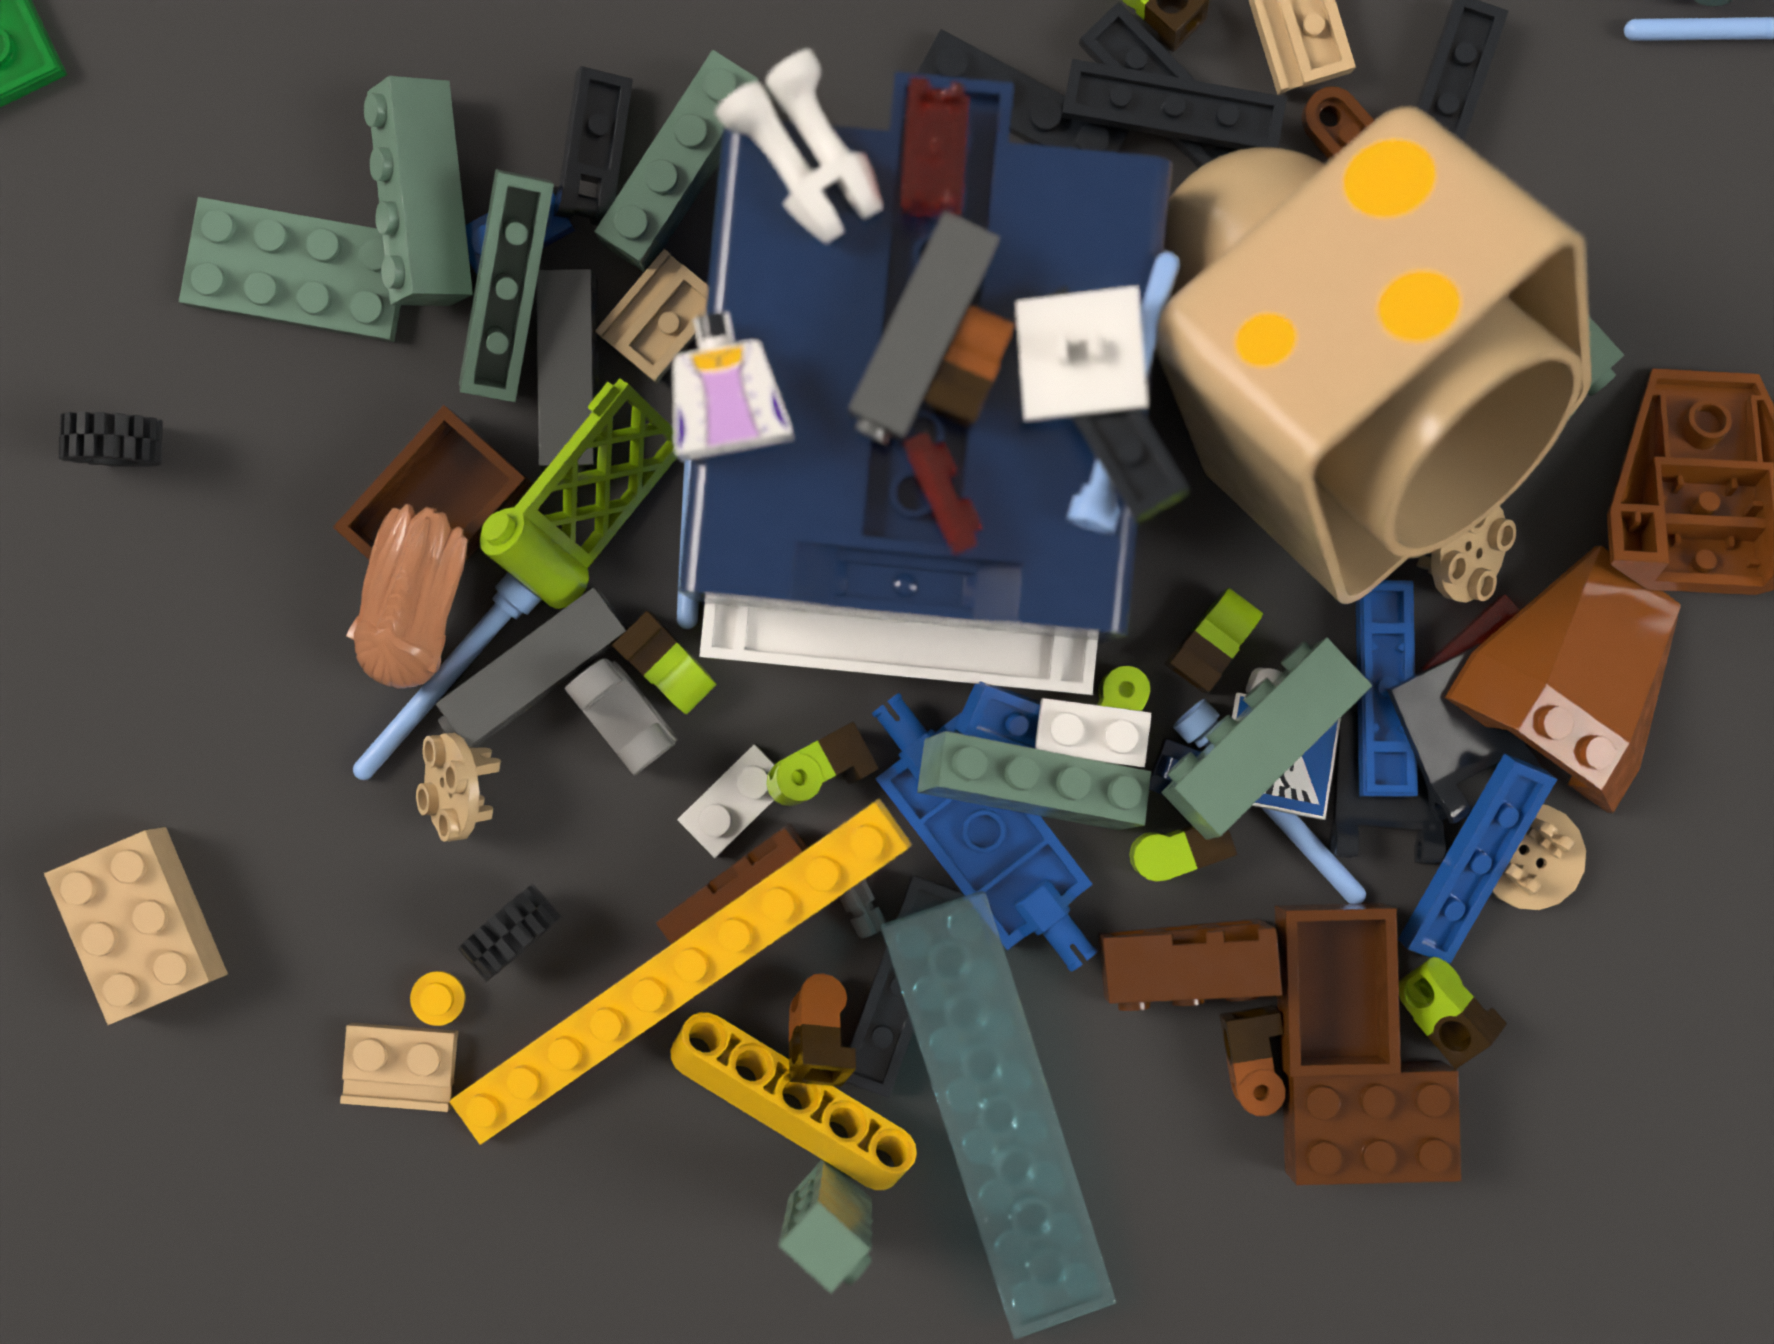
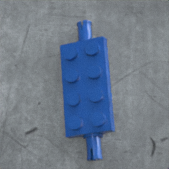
M898 692L887 702L900 717L899 721H895L884 705H881L871 713L874 718H877L901 750L898 754L901 759L875 779L1007 950L1033 932L1036 935L1043 934L1067 965L1066 968L1070 972L1076 970L1083 964L1071 950V944L1077 947L1087 961L1098 950L1095 946H1092L1068 915L1071 910L1068 905L1082 892L1092 886V882L1041 816L917 793L924 740L945 731L962 734L955 728L961 713L936 732L933 729L927 731Z

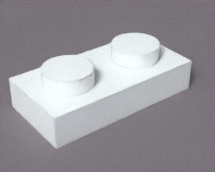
M1042 698L1035 749L1106 763L1145 767L1152 713Z
M754 744L677 820L714 858L717 857L774 801L768 792L766 782L767 775L775 764Z

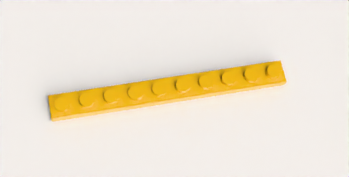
M880 798L471 1084L449 1102L480 1145L903 853L912 843Z

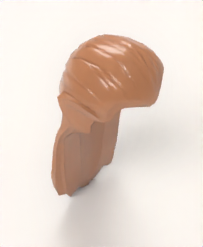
M406 504L401 510L392 508L385 517L378 530L370 555L369 566L362 589L360 614L354 620L346 637L354 640L356 658L361 668L364 669L363 671L373 680L397 689H406L425 684L440 669L441 654L446 641V636L444 635L446 621L466 559L468 540L463 536V529L460 527L451 529L446 514L437 512L435 508L425 507L416 515L413 507L410 504Z

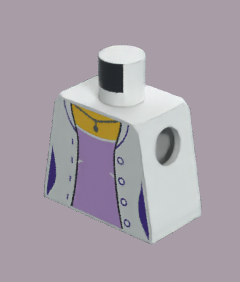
M728 312L710 313L696 317L694 324L699 351L674 356L675 449L680 460L683 462L794 441L789 420L759 341L735 344L730 313Z

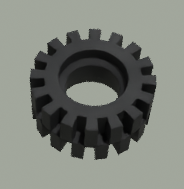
M67 412L60 414L58 458L62 459V461H72V463L79 464L88 463V465L115 467L162 465L163 421L153 417H143L142 415H125V413Z
M532 884L489 918L485 924L479 927L474 934L458 947V950L487 982L532 945L562 916L537 887Z

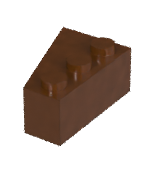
M789 822L656 922L657 926L671 944L808 849L807 845Z
M1258 918L1098 933L1104 998L1109 1004L1118 1003L1119 1011L1151 1008L1150 1002L1172 1001L1173 1006H1193L1205 1003L1204 999L1226 998L1227 1001H1247L1257 999L1260 996L1282 995L1276 928Z

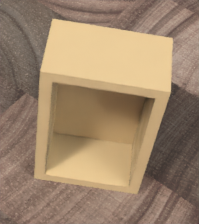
M166 827L144 830L44 873L107 1025L128 1018L228 975Z

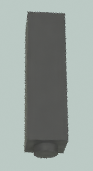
M944 211L848 408L849 417L858 421L854 429L855 431L883 445H887L890 438L902 443L904 442L997 251L1000 237Z
M591 269L538 271L536 283L539 466L543 469L549 466L592 413L587 407L599 393L598 334L595 332L598 328V280ZM598 447L586 449L578 459V473L597 469Z
M593 587L438 701L436 705L443 713V716L438 719L440 726L445 733H456L464 738L469 748L478 747L613 647L612 645L629 628L602 591Z

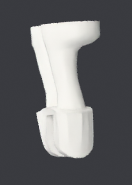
M803 50L777 65L768 75L766 87L779 106L788 114L822 167L812 172L785 132L767 93L758 82L747 84L733 92L719 104L715 114L729 131L750 136L763 150L791 193L784 203L785 207L814 236L823 243L828 244L844 233V230L834 212V208L827 201L821 189L836 181L847 201L863 220L882 209V200L872 167L865 153H850L833 131L820 109L815 97V88L821 74L819 63L811 50Z

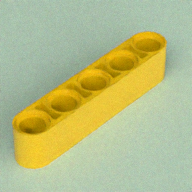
M709 1012L694 1014L688 1018L676 1036L670 1053L671 1060L679 1072L864 1186L873 1190H886L892 1187L914 1164L917 1155L916 1144L911 1135L904 1129L833 1086L789 1082L788 1058L721 1017ZM689 1038L702 1039L708 1044L710 1052L696 1050ZM736 1066L749 1068L754 1073L756 1081H749L741 1077ZM783 1094L795 1096L800 1101L802 1110H796L786 1104ZM829 1122L841 1124L846 1129L848 1138L837 1136L832 1131ZM876 1150L888 1153L894 1162V1167L884 1165L879 1160Z

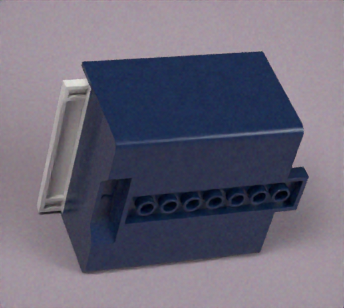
M895 72L889 131L830 125L850 153H865L877 182L882 200V209L863 220L847 201L836 181L821 189V191L834 208L844 233L828 244H825L806 229L785 207L784 203L791 193L763 150L750 136L729 131L724 126L705 314L717 312L730 313L735 344L759 341L789 420L794 441L691 460L678 592L698 604L705 605L700 657L979 684V681H982L989 685L1086 695L1093 694L1097 643H1105L1127 635L1138 524L1133 520L1115 488L1113 493L1118 496L1115 505L1120 508V512L1113 533L1095 532L1067 521L1073 496L1080 495L1084 485H1090L1097 458L1072 416L1025 421L1018 326L1013 316L1017 315L1016 301L1045 298L1065 285L1070 294L1138 286L1141 311L1155 260L1164 252L1172 168L1171 161L1154 156L1009 143L1014 83ZM779 120L812 172L822 167L794 123ZM944 211H947L1000 237L997 251L970 306L978 307L1016 325L999 363L1001 365L973 430L923 409V401L904 442L902 443L890 438L888 444L883 445L854 430L858 421L849 417L848 408ZM1154 352L1146 376L1148 407L1140 408L1147 420Z

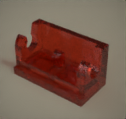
M910 77L901 214L942 217L944 211H947L961 218L969 96H964L965 87L959 82H952L950 89L931 88V83L927 78Z

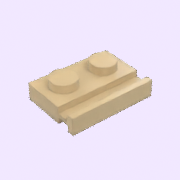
M1249 0L1277 95L1284 94L1291 89L1304 88L1350 74L1356 68L1335 0Z
M663 249L595 332L657 384L674 364V356L683 354L697 337L694 319L705 315L708 285L687 267L679 263L668 251Z
M351 1022L346 1026L342 1074L344 1084L340 1104L448 1112L452 1109L449 1101L451 1100L452 1085L454 1084L458 1031Z

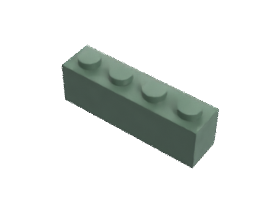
M715 50L711 51L594 231L602 246L641 271L645 272L662 252L721 160L724 125L715 114L716 108L725 98L741 87L753 82L759 83L757 77Z
M388 76L367 91L364 103V117L367 125L371 127L373 150L370 156V172L373 179L377 181L379 204L376 209V226L379 233L383 235L385 252L381 268L382 281L384 286L389 289L390 305L451 306L473 295L450 81Z
M499 169L495 170L459 380L461 393L511 402L516 401L554 183L550 180Z
M1328 638L1311 646L1305 641L1296 646L1281 661L1286 670L1273 683L1268 678L1263 679L1244 697L1243 700L1248 707L1235 720L1229 714L1207 733L1205 737L1211 744L1200 755L1196 757L1192 752H1189L1167 773L1173 781L1161 793L1206 840L1222 836L1373 686Z
M945 731L924 740L917 793L1119 831L1145 825L1151 771Z
M821 1159L789 1195L779 1247L830 1293L842 1281L849 1286L852 1285L862 1275L872 1260L867 1255L872 1248V1198L842 1171Z

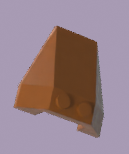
M1652 369L1650 371L1607 513L1611 565L1647 590L1757 595L1774 590V404L1759 374Z
M1601 545L1595 546L1471 653L1445 698L1484 726L1506 729L1571 774L1572 777L1567 785L1607 813L1613 814L1641 767L1681 604L1662 590H1647L1611 565L1610 552Z

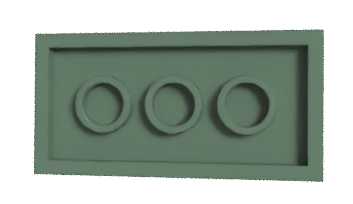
M198 197L179 303L189 307L392 343L395 341L401 305H390L389 289L384 286L382 281L381 268L385 252L383 235L379 233L377 228Z

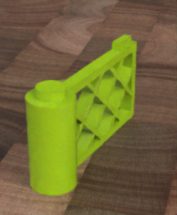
M620 378L614 385L607 382L587 407L592 413L514 508H505L493 513L486 519L482 527L480 548L483 552L545 603L556 609L566 608L582 596L589 581L588 567L678 457L675 449V429L628 383ZM627 400L632 405L631 427L613 431V416ZM662 434L667 439L664 445L653 458L643 459L644 438ZM630 440L629 463L611 466L612 444ZM598 447L597 469L578 473V459L586 449ZM629 476L626 492L620 499L610 501V479ZM596 483V504L577 508V486ZM563 490L562 512L543 515L538 511L539 507L553 491ZM595 518L594 531L580 547L575 543L576 522ZM562 525V531L557 526Z

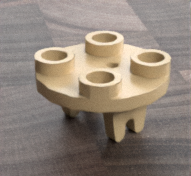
M1499 506L1471 530L1451 543L1431 552V557L1420 556L1416 566L1428 570V573L1433 576L1436 588L1445 598L1465 603L1474 599L1486 601L1493 595L1496 589V576L1501 569L1505 552L1515 542V523L1512 520L1505 519L1504 512Z
M456 733L427 736L423 741L422 747L425 761V781L420 783L416 790L418 810L423 816H431V820L443 842L467 839L474 830L476 822L492 819L493 807L484 805L485 797L479 795L478 776L499 772L501 760L491 758L492 750L490 748H469L464 738Z
M1542 805L1492 891L1496 898L1515 908L1541 910L1560 904L1575 891L1585 872L1586 848L1580 830L1565 813L1549 805ZM1521 845H1525L1527 848L1524 854L1519 852ZM1542 858L1543 866L1538 868L1536 861Z

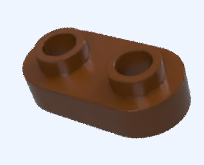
M1325 87L1318 90L1308 100L1302 112V126L1305 133L1329 160L1333 159L1375 122L1360 103L1348 91L1340 87ZM1323 111L1333 113L1337 119V124L1332 127L1325 126L1320 120V113Z

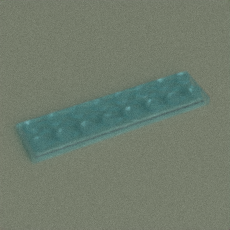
M982 890L881 924L882 935L1012 1336L1016 1340L1116 1304L1112 1286L986 893Z

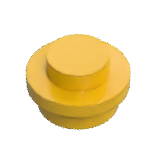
M433 971L419 978L414 984L410 996L411 1007L415 1015L424 1023L434 1026L445 1025L455 1020L462 1012L466 1000L462 983L457 977L445 971Z

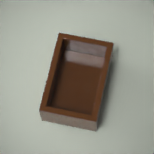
M443 405L338 520L333 528L370 560L378 530L392 508L401 510L406 504H410L416 515L425 507L435 508L437 512L446 514L451 529L456 527L463 529V536L468 540L466 562L480 546V536L486 519L493 513L505 508H514L534 483L460 416Z
M1384 903L1275 905V928L1282 995L1277 996V1010L1281 1015L1284 1035H1278L1279 1067L1290 1077L1401 1075L1397 908Z
M1443 1061L1401 1062V1075L1290 1077L1282 1070V1081L1285 1087V1099L1283 1102L1285 1173L1296 1185L1462 1181L1458 1070Z

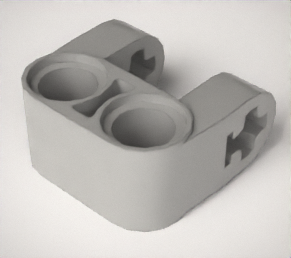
M599 660L577 676L565 688L566 692L616 752L633 776L640 773L678 741L669 725L616 661Z

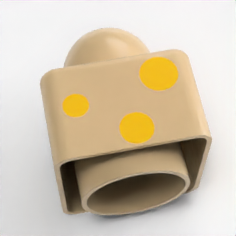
M1402 107L1382 115L1326 165L1305 154L1281 148L1256 147L1237 150L1220 156L1188 176L1168 200L1164 252L1174 254L1179 261V267L1169 301L1163 308L1158 321L1155 350L1202 468L1217 486L1341 604H1350L1361 599L1409 557L1421 556L1451 543L1490 515L1522 484L1540 463L1561 433L1568 418L1579 407L1589 391L1592 378L1585 244L1583 237L1419 109Z

